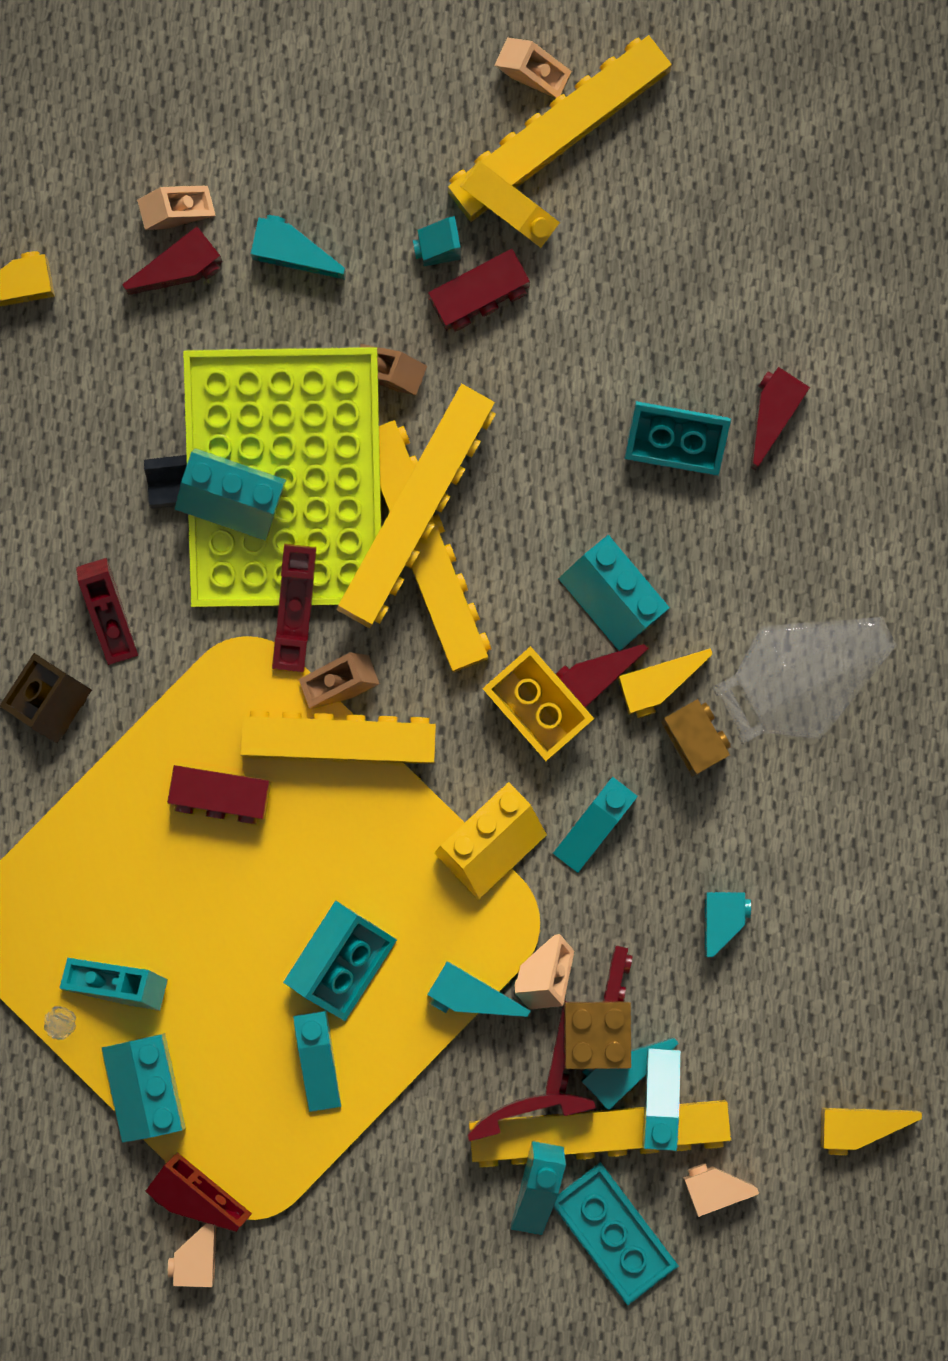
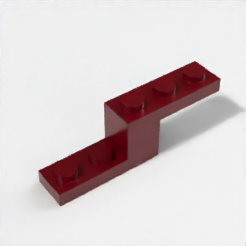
M614 945L603 1002H624L626 987L621 986L623 973L629 974L633 958L632 955L627 954L628 948ZM564 1004L545 1094L565 1093L569 1074L563 1073L565 1067Z

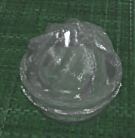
M55 1006L44 1017V1030L53 1039L64 1040L74 1032L76 1016L67 1008Z

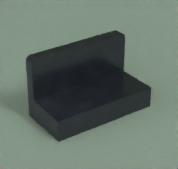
M187 455L144 460V471L148 484V499L151 509L173 507L176 505L181 481L187 466Z

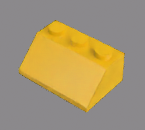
M531 646L482 688L545 761L553 757L595 719Z
M508 782L443 842L434 854L479 900L547 834L531 804Z

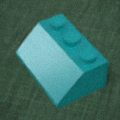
M636 401L627 436L625 459L719 476L731 418Z
M195 448L190 454L181 481L175 510L266 541L286 479Z
M609 535L605 536L558 578L618 651H621L670 609L667 603Z
M335 900L283 983L304 998L346 1021L397 939Z
M165 1033L102 1047L122 1143L178 1132L186 1128Z

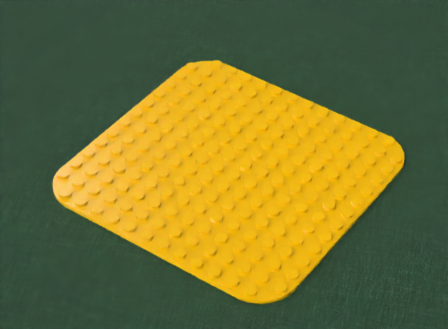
M252 636L231 638L207 650L0 860V999L114 1111L115 1107L102 1047L165 1033L186 1128L182 1131L143 1140L166 1163L178 1152L252 1214L247 1220H258L277 1215L294 1204L478 1014L455 1012L450 1008L445 1013L430 1004L433 998L427 994L446 962L452 963L500 992L519 972L520 965L533 954L540 933V913L531 889L513 869L507 872L478 900L434 854L440 845L465 822L404 763L241 756L242 716H250V711H268L269 717L282 718V712L301 713V719H314V713L333 714V720H346V715H354L341 701L313 709L309 708L299 679L311 672L306 667L304 672L272 669L275 642ZM177 765L269 780L271 786L265 820L257 819V824L255 825L237 822L238 815L225 814L224 820L206 817L207 810L195 808L193 814L175 812V805L167 803L173 766ZM336 900L396 938L397 941L346 1021L327 1011L341 1107L309 1112L293 1016L326 1010L301 996L283 983V981ZM67 957L150 970L168 979L160 1011L129 1006L59 989Z

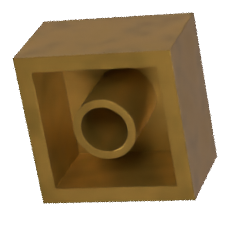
M698 699L661 721L662 726L692 777L730 756L727 749L731 748V744L724 732L721 730L717 733L711 723L715 717L708 704L705 702L701 705Z
M564 1002L566 1069L631 1068V1002Z

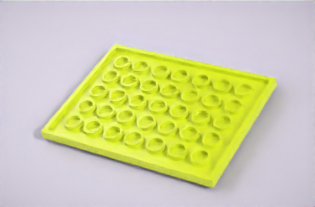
M378 347L184 350L187 463L191 452L196 448L286 479L266 541L188 514L191 607L279 606L284 544L317 547L312 605H339L381 529Z

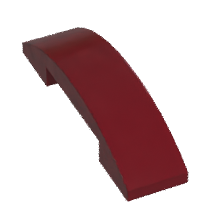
M284 544L272 669L304 672L317 547Z
M542 1094L525 1097L508 1103L482 1118L467 1133L468 1139L473 1141L500 1134L498 1120L558 1104L561 1105L563 1115L568 1116L596 1108L595 1103L591 1099L571 1094Z

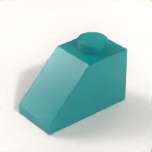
M455 216L445 218L417 230L418 239L413 240L415 257L416 259L422 258L423 266L461 260V246Z
M745 892L704 893L705 957H714L745 926V918H751V899H745Z

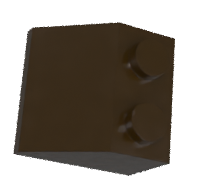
M33 653L1 702L0 707L58 744L80 708L84 706L92 689Z

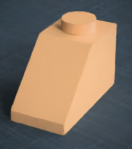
M507 37L494 65L510 78L554 98L561 95L572 72L533 41Z
M208 186L159 187L137 200L145 230L169 229L216 216Z
M560 934L550 938L520 965L519 975L515 981V994L528 1009L560 1007L564 1004L574 950Z
M706 1164L688 1169L689 1176L683 1177L698 1217L759 1194L758 1189L754 1185L715 1167L707 1168Z
M205 1223L174 1253V1258H169L168 1278H173V1286L213 1287L216 1253L215 1225Z

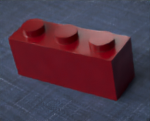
M511 248L428 292V299L445 330L453 328L456 332L471 324L470 318L481 313L482 317H485L498 310V303L508 298L510 302H514L527 294L525 289L530 287V280Z
M174 765L167 803L175 805V812L193 814L195 808L207 810L206 817L225 820V814L238 815L237 822L256 825L257 819L265 820L271 782L269 780Z

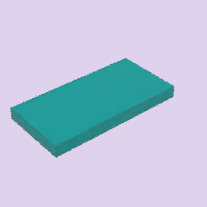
M601 1162L558 1194L554 1204L555 1210L627 1305L679 1267Z

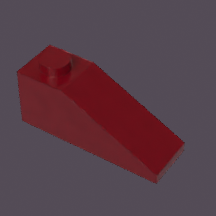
M196 226L124 282L122 286L128 295L195 282L202 277L207 280L220 270L219 264L223 261L220 254Z
M780 367L776 369L774 374L768 371L758 385L763 391L758 397L750 466L755 471L810 389L808 385Z
M107 558L76 567L78 584L107 664L110 665L138 656Z
M642 644L577 663L570 669L565 665L556 675L586 708L638 660L648 648Z
M178 1152L163 1166L145 1190L158 1205L163 1206L171 1213L235 1232L252 1214Z

